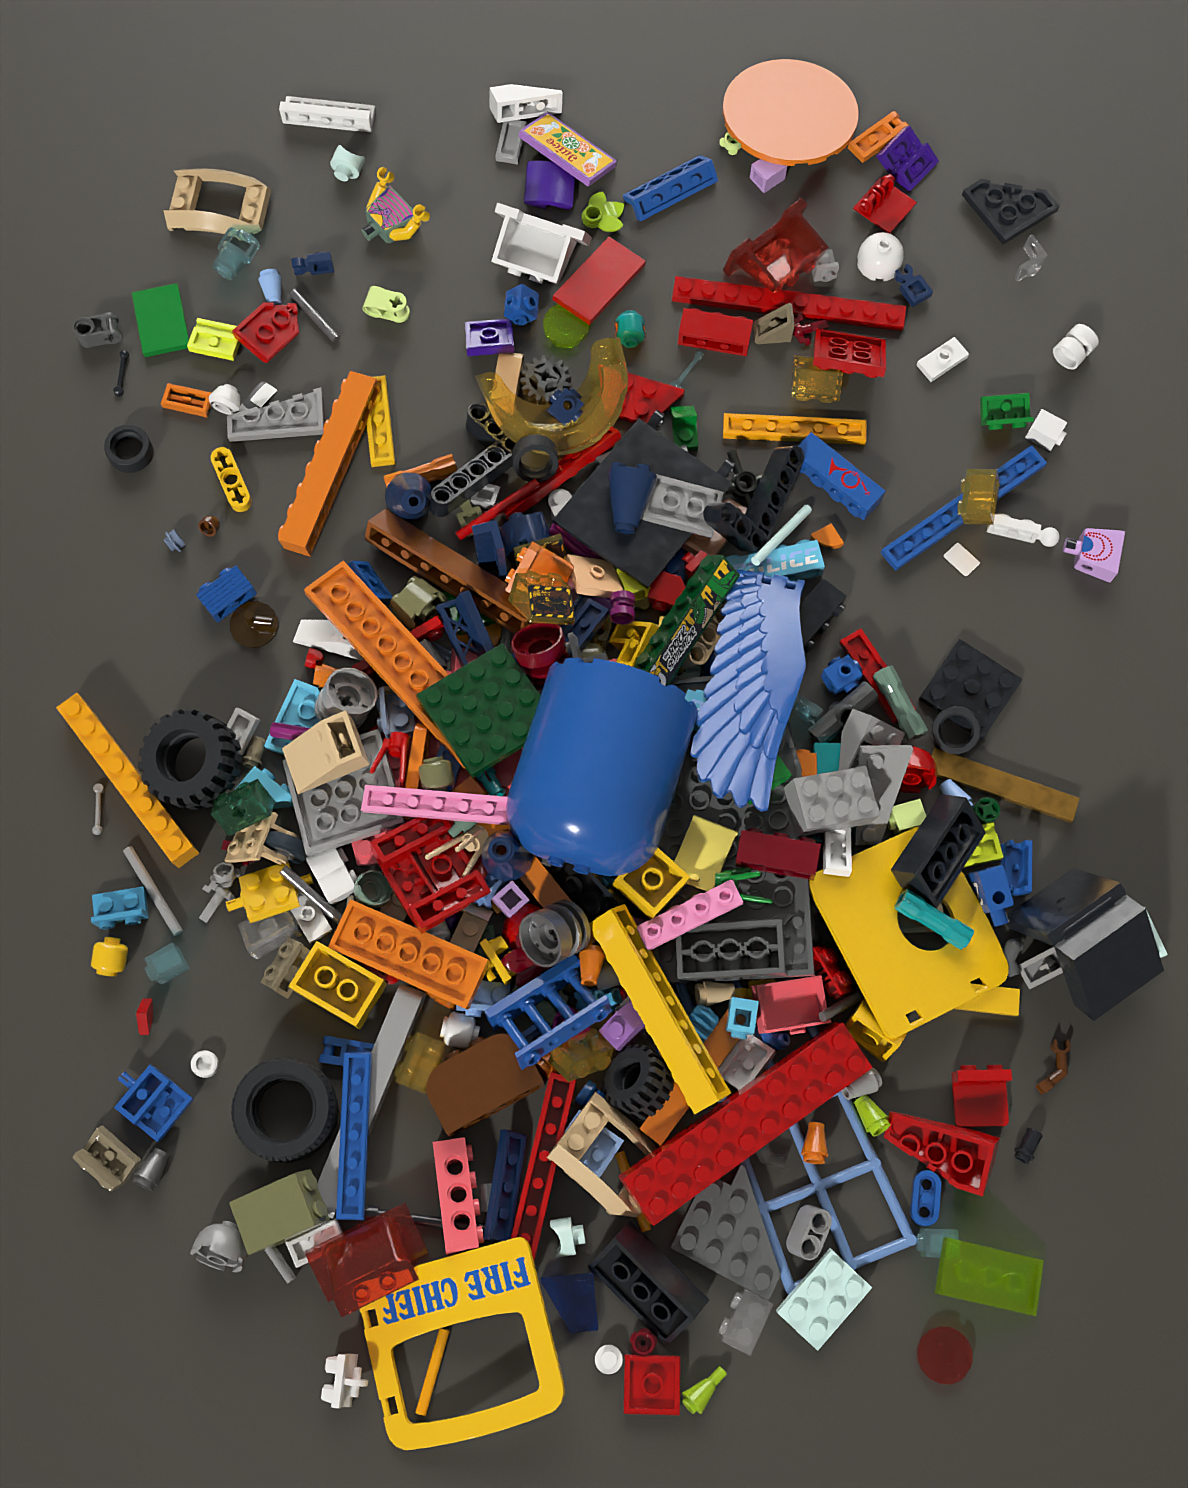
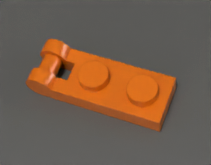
M893 111L849 143L848 149L864 163L881 151L904 127L909 125L906 122H902L899 119L900 115Z

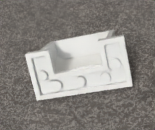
M497 203L495 213L503 217L504 221L491 262L508 268V273L521 277V274L524 273L530 275L529 280L542 284L543 280L559 285L576 243L590 246L592 237L585 231L564 224L561 226Z

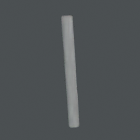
M132 846L123 850L125 856L174 936L179 935L183 932V929Z

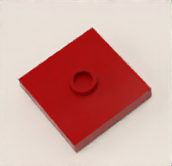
M625 1354L624 1414L680 1415V1355Z

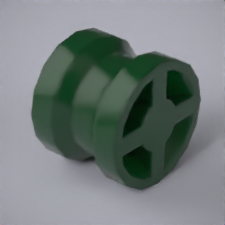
M990 797L980 799L973 808L982 825L993 823L999 817L1001 811L998 802Z

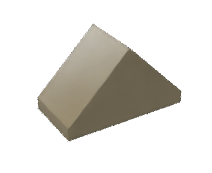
M791 303L753 322L756 344L791 342L795 326Z

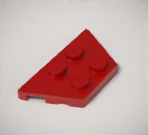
M598 364L597 372L600 381L604 415L633 424L638 419L647 423L656 410L665 414L670 410L672 404L684 397L685 389Z

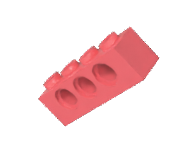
M465 1137L433 1142L447 1256H452L477 1249L480 1243H484L482 1226H476L475 1216L480 1215L479 1199H473L472 1188H477L475 1171H469L468 1161H474L472 1145H466ZM452 1163H460L463 1166V1170L458 1175H452L448 1172L449 1166ZM460 1189L466 1192V1198L462 1202H454L451 1199L452 1193ZM460 1217H466L470 1220V1225L465 1230H458L454 1226L455 1221Z

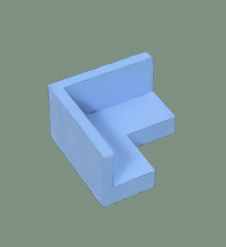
M581 1110L577 1112L569 1126L572 1124V1122L575 1120V1118L578 1116ZM604 1127L582 1156L580 1162L600 1178L624 1140Z

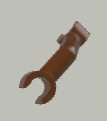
M1057 1039L1051 1042V1050L1056 1054L1057 1070L1035 1086L1041 1095L1051 1090L1068 1074L1067 1052L1071 1047L1068 1039L1064 1041L1063 1050L1057 1047Z

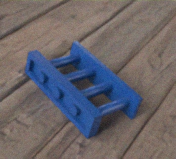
M575 954L484 1011L493 1030L496 1031L504 1027L519 1048V1051L515 1053V1057L522 1070L528 1066L535 1065L541 1057L595 1022L604 1020L612 1012L606 995L596 1000L586 985L581 984L580 961ZM567 984H571L587 1004V1007L575 1015L557 992ZM546 998L550 999L565 1020L553 1029L550 1028L535 1007L536 1004ZM522 1013L528 1014L542 1034L541 1037L530 1044L512 1021Z

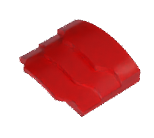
M417 817L370 841L371 850L387 881L421 934L441 924L446 918L468 907L469 904L491 893L490 888L485 882L488 872L482 863L481 855L469 874L465 877L462 876L475 851L471 852L465 848L456 852L455 848L462 841L428 860L425 859V855L454 839L448 832L454 822L448 820Z

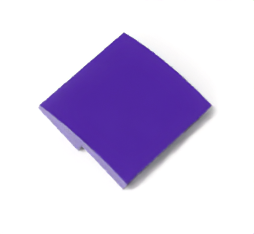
M910 125L904 127L876 155L887 172L907 191H911L939 162L929 144H922Z
M528 161L523 203L545 209L547 205L569 211L573 206L575 177L554 162Z

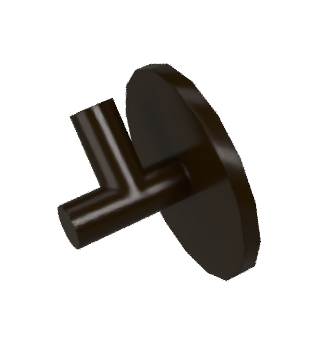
M259 601L240 605L233 612L230 619V632L234 640L248 648H260L268 644L278 631V617L275 611L268 604Z

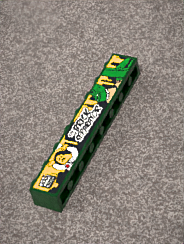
M707 555L700 562L699 568L688 580L687 586L681 595L677 597L674 606L663 618L662 624L650 638L648 645L643 653L638 656L633 667L660 677L659 682L666 687L670 684L740 576L724 555Z

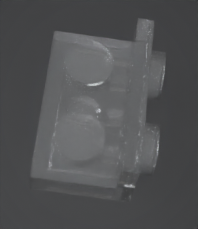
M742 1289L741 1293L736 1291L730 1307L733 1308L732 1314L729 1319L726 1317L723 1319L718 1333L722 1335L720 1341L751 1356L773 1307V1303L746 1289Z

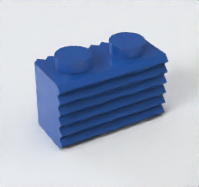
M235 565L233 568L222 570L219 578L212 583L207 582L203 584L196 596L218 623L240 605L256 596L257 593L252 584Z

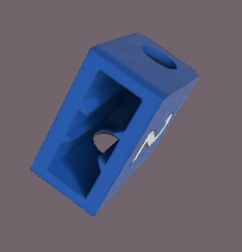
M1003 865L987 867L965 874L983 912L990 913L994 927L1009 923L1005 908L1012 906L1014 902Z

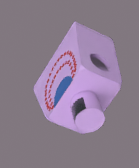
M1087 528L1082 532L1079 540L1066 538L1063 552L1076 555L1074 561V568L1076 570L1111 582L1118 574L1125 531Z

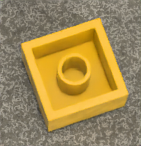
M657 848L653 856L643 866L630 873L618 875L613 886L651 920L686 885L690 876Z

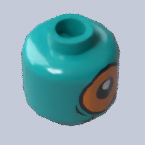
M624 311L616 318L615 337L617 342L627 348H634L645 339V321L636 311Z

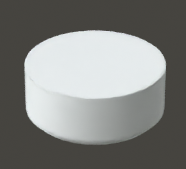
M207 1050L197 1052L191 1060L192 1071L202 1078L213 1076L219 1068L218 1057Z

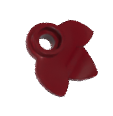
M516 935L517 948L508 952L501 959V962L507 969L517 972L516 985L524 986L550 967H541L531 961L522 949L519 935Z

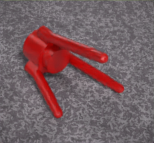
M392 732L389 739L384 738L382 747L369 772L371 774L375 772L388 749L391 756L400 758V788H405L410 736L403 732Z

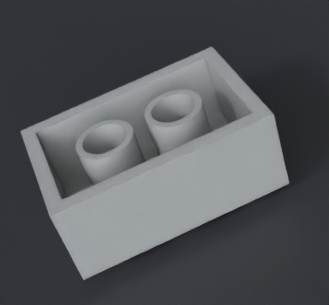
M866 766L794 778L784 787L797 837L870 824L880 816Z

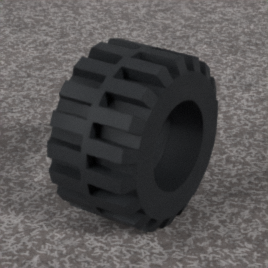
M629 1045L624 1051H619L617 1056L610 1061V1066L605 1070L606 1076L602 1081L605 1099L633 1119H646L648 1115L652 1117L656 1114L657 1110H661L664 1107L663 1104L669 1100V1094L673 1091L674 1085L672 1082L674 1079L665 1060L645 1045Z

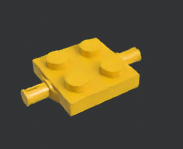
M282 862V865L276 864L238 877L241 886L240 897L226 901L228 911L231 912L232 910L244 907L250 923L301 907L298 899L299 890L279 873L285 866L291 869L289 862L287 864ZM310 873L300 877L308 885L313 884Z

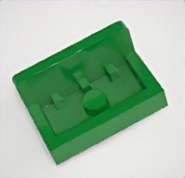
M1029 393L980 397L981 426L989 425V430L1003 429V424L1012 423V428L1027 427V422H1034V417H1030Z

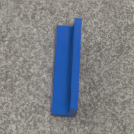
M699 155L623 195L624 201L633 206L637 220L643 221L717 182L718 177L713 161Z

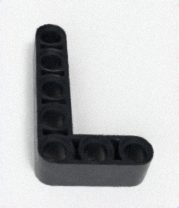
M473 403L468 407L465 425L466 429L487 449L432 490L429 508L431 513L437 517L449 515L513 466L512 450L521 438L482 403Z
M785 446L774 449L745 514L731 503H709L703 511L705 522L738 550L759 551L769 541L804 461L802 448L799 446Z

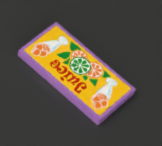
M546 112L519 131V138L588 187L616 167L617 161L549 112Z

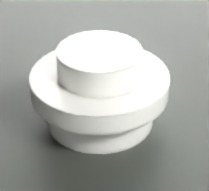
M556 489L549 495V506L552 508L566 502L572 496L567 490Z
M604 1345L596 1352L595 1364L602 1373L613 1374L622 1365V1354L617 1347Z

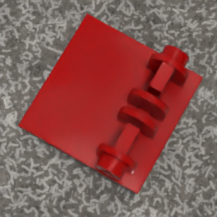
M891 174L880 177L853 207L855 211L889 234L917 204L912 198L894 187L895 178Z
M826 945L813 947L815 972L824 968L816 975H822L825 972L828 974L826 978L822 979L823 983L831 979L830 982L823 985L829 996H833L834 1000H837L844 996L845 993L853 991L850 986L852 980L845 970L841 971L836 963L839 959L831 947L827 948Z

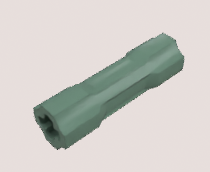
M893 665L877 671L873 678L893 710L900 729L905 733L906 740L911 742L925 735L928 729L921 716L914 709Z

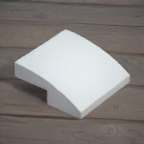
M747 1035V1039H739L718 1070L724 1081L736 1090H739L762 1074L776 1055V1052L754 1035Z

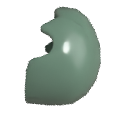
M369 870L358 876L354 884V894L358 903L372 909H378L385 906L391 900L393 889L383 873Z

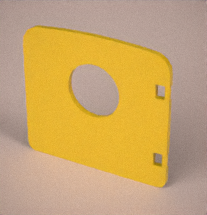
M919 827L912 828L851 856L852 872L849 877L823 874L822 869L816 872L814 881L808 880L809 892L882 1032L888 1038L893 1039L1001 985L1006 980L1009 970L1007 959L991 924L962 871L943 898L942 903L948 909L952 919H957L974 929V934L966 948L960 950L947 942L939 950L926 951L912 945L902 934L898 925V911L894 909V905L905 889L899 885L891 868ZM980 978L984 986L974 990L970 982ZM916 1010L919 1019L910 1023L906 1014Z

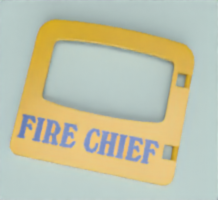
M516 1237L362 1281L357 1286L356 1296L365 1327L364 1332L379 1400H381L386 1432L390 1441L396 1447L403 1450H413L480 1437L552 1413L563 1402L565 1395L564 1380L531 1248L525 1238ZM372 1309L376 1310L379 1324L374 1327L371 1326L368 1310ZM518 1312L523 1316L539 1379V1389L536 1392L496 1407L458 1417L422 1423L410 1422L407 1417L393 1355L394 1347L397 1344L432 1330L476 1318ZM395 1396L398 1413L391 1415L388 1398Z

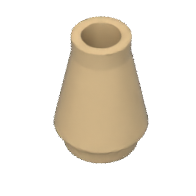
M702 981L700 984H695L697 1005L702 1004L707 1007L735 997L733 983Z

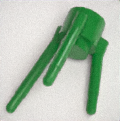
M742 867L724 870L721 873L715 874V885L717 887L732 880L737 890H739V880L759 877L761 873L759 871L749 872L753 869ZM739 893L742 900L772 904L773 902L769 898Z

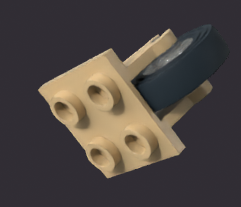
M272 812L242 817L237 825L233 841L228 846V853L224 861L229 863L260 860V857H264L282 865V862L284 864H287V862L290 864H301L307 855L303 842L297 838L295 833L275 824L278 814Z

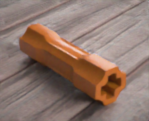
M452 454L406 471H397L385 475L383 478L386 488L393 478L406 472L419 474L430 483L448 478L457 471V467Z

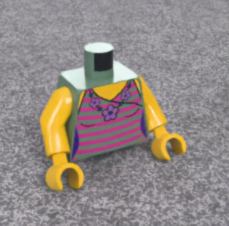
M381 167L377 171V177L380 182L376 183L366 206L365 213L369 224L362 228L361 231L368 241L377 235L386 243L409 240L421 226V221L426 222L430 219V214L424 211L425 207L420 204L412 209L391 186L387 187L386 184L394 180V174L388 172L385 178L387 168Z

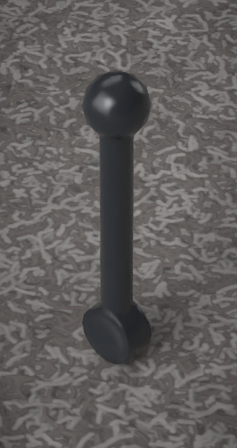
M122 350L119 353L121 358L117 386L113 389L114 394L118 397L124 394L122 382L125 362L129 357V353L126 350Z

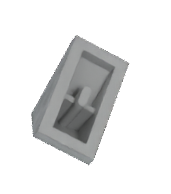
M1054 947L1018 965L1029 989L1063 973Z

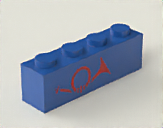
M812 432L798 445L804 452V461L799 472L806 474L815 486L826 490L834 501L841 502L846 506L853 516L860 517L864 521L882 501L886 492L883 488Z

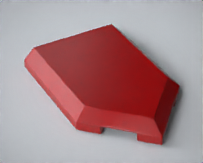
M263 302L232 330V334L262 362L268 363L299 335L297 303L273 305V303Z

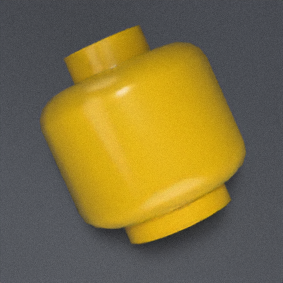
M105 937L104 941L94 944L91 966L96 969V974L117 976L118 972H122L125 969L128 948L120 944L121 939Z

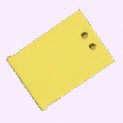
M693 815L691 824L674 861L675 864L690 876L686 884L705 892L715 887V874L721 873L734 840L738 835V831Z

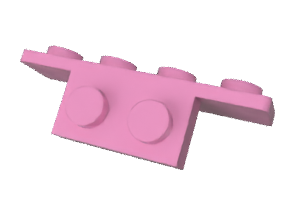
M729 880L705 893L693 896L689 901L681 905L669 908L665 913L637 926V929L647 950H652L742 905L743 900L734 882Z

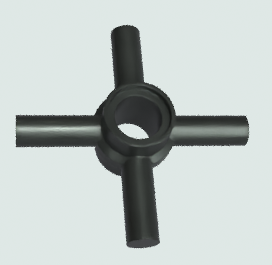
M734 449L727 452L729 460L734 462L735 466L732 468L734 476L731 479V483L733 484L725 495L732 494L738 499H744L748 508L753 497L752 494L755 492L756 486H758L763 474L755 476L750 471H743L737 452ZM739 481L745 482L748 489L742 488Z

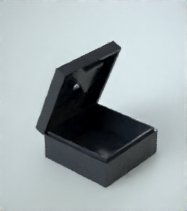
M1072 868L1008 913L1009 923H1006L1009 929L1052 946L1054 945L1074 1006L1095 1021L1162 973L1164 968L1146 908L1126 895L1127 893L1121 882Z

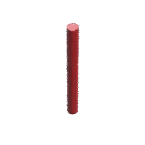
M533 479L456 531V536L461 541L472 533L473 525L489 522L538 489L540 484L536 479Z

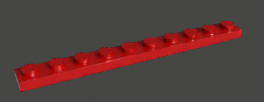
M675 276L672 301L766 314L791 303L793 316L796 318L797 314L802 313L804 319L819 321L826 319L827 322L903 331L906 306L679 276Z

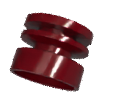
M539 621L523 627L514 635L511 641L516 661L535 688H543L549 668L553 663L564 664L565 659L571 658L567 652L562 628L557 623L550 621Z

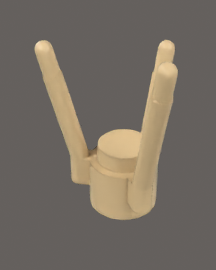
M475 825L469 831L461 833L458 837L425 855V859L428 860L462 841L455 848L456 852L464 848L471 852L475 851L462 874L465 877L472 870L481 855L483 845L489 838V834L482 826Z

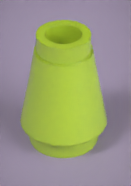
M863 1095L855 1100L854 1104L866 1132H870L874 1137L890 1127L889 1117L868 1095Z

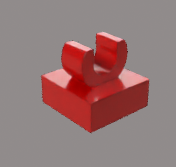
M702 550L696 556L688 552L682 558V561L687 563L684 567L689 579L699 568L700 562L708 555Z

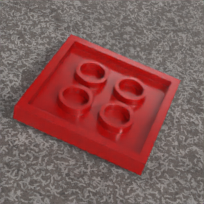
M816 328L813 366H817L822 370L837 369L846 374L862 373L870 378L884 377L886 371V340Z

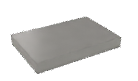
M656 474L657 483L641 520L712 538L714 529L705 522L703 511L709 503H721L724 492Z

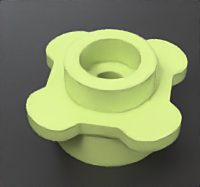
M728 132L725 134V138L720 139V146L725 147L730 155L737 154V151L741 148V144L735 138L733 139Z

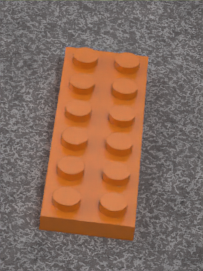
M351 899L328 948L469 1010L490 963V960L427 932L421 934L418 928Z

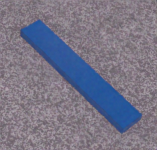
M344 1052L336 1219H365L372 1053Z

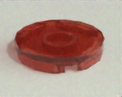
M937 1326L929 1329L920 1338L917 1345V1362L921 1371L929 1379L939 1384H954L961 1381L971 1368L973 1351L967 1338L959 1331L951 1327Z

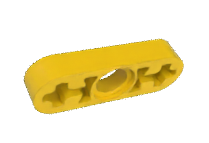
M219 447L212 452L211 462L232 509L237 512H244L251 507L252 499L231 451L225 447ZM219 457H225L228 468L224 469ZM229 475H236L238 477L236 483L232 485L226 484L225 479ZM235 491H239L243 498V503H238Z

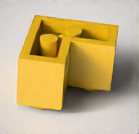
M633 621L624 625L617 624L609 640L613 646L621 651L616 662L633 667L636 659L643 653L658 627L652 622Z

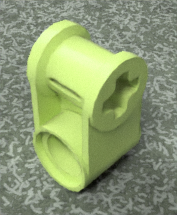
M378 286L370 287L362 308L366 314L397 323L404 322L409 318L410 310L407 306L406 297L402 293L385 290Z

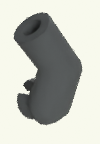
M1018 938L1009 939L1002 949L1009 966V978L1021 973L1016 958L1019 952L1023 950L1024 944Z

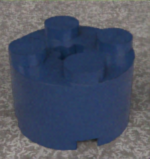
M542 512L527 515L514 513L508 517L509 521L499 528L505 555L514 564H518L516 554L521 552L523 547L528 549L532 541L540 546L552 543V538L548 532L549 529Z

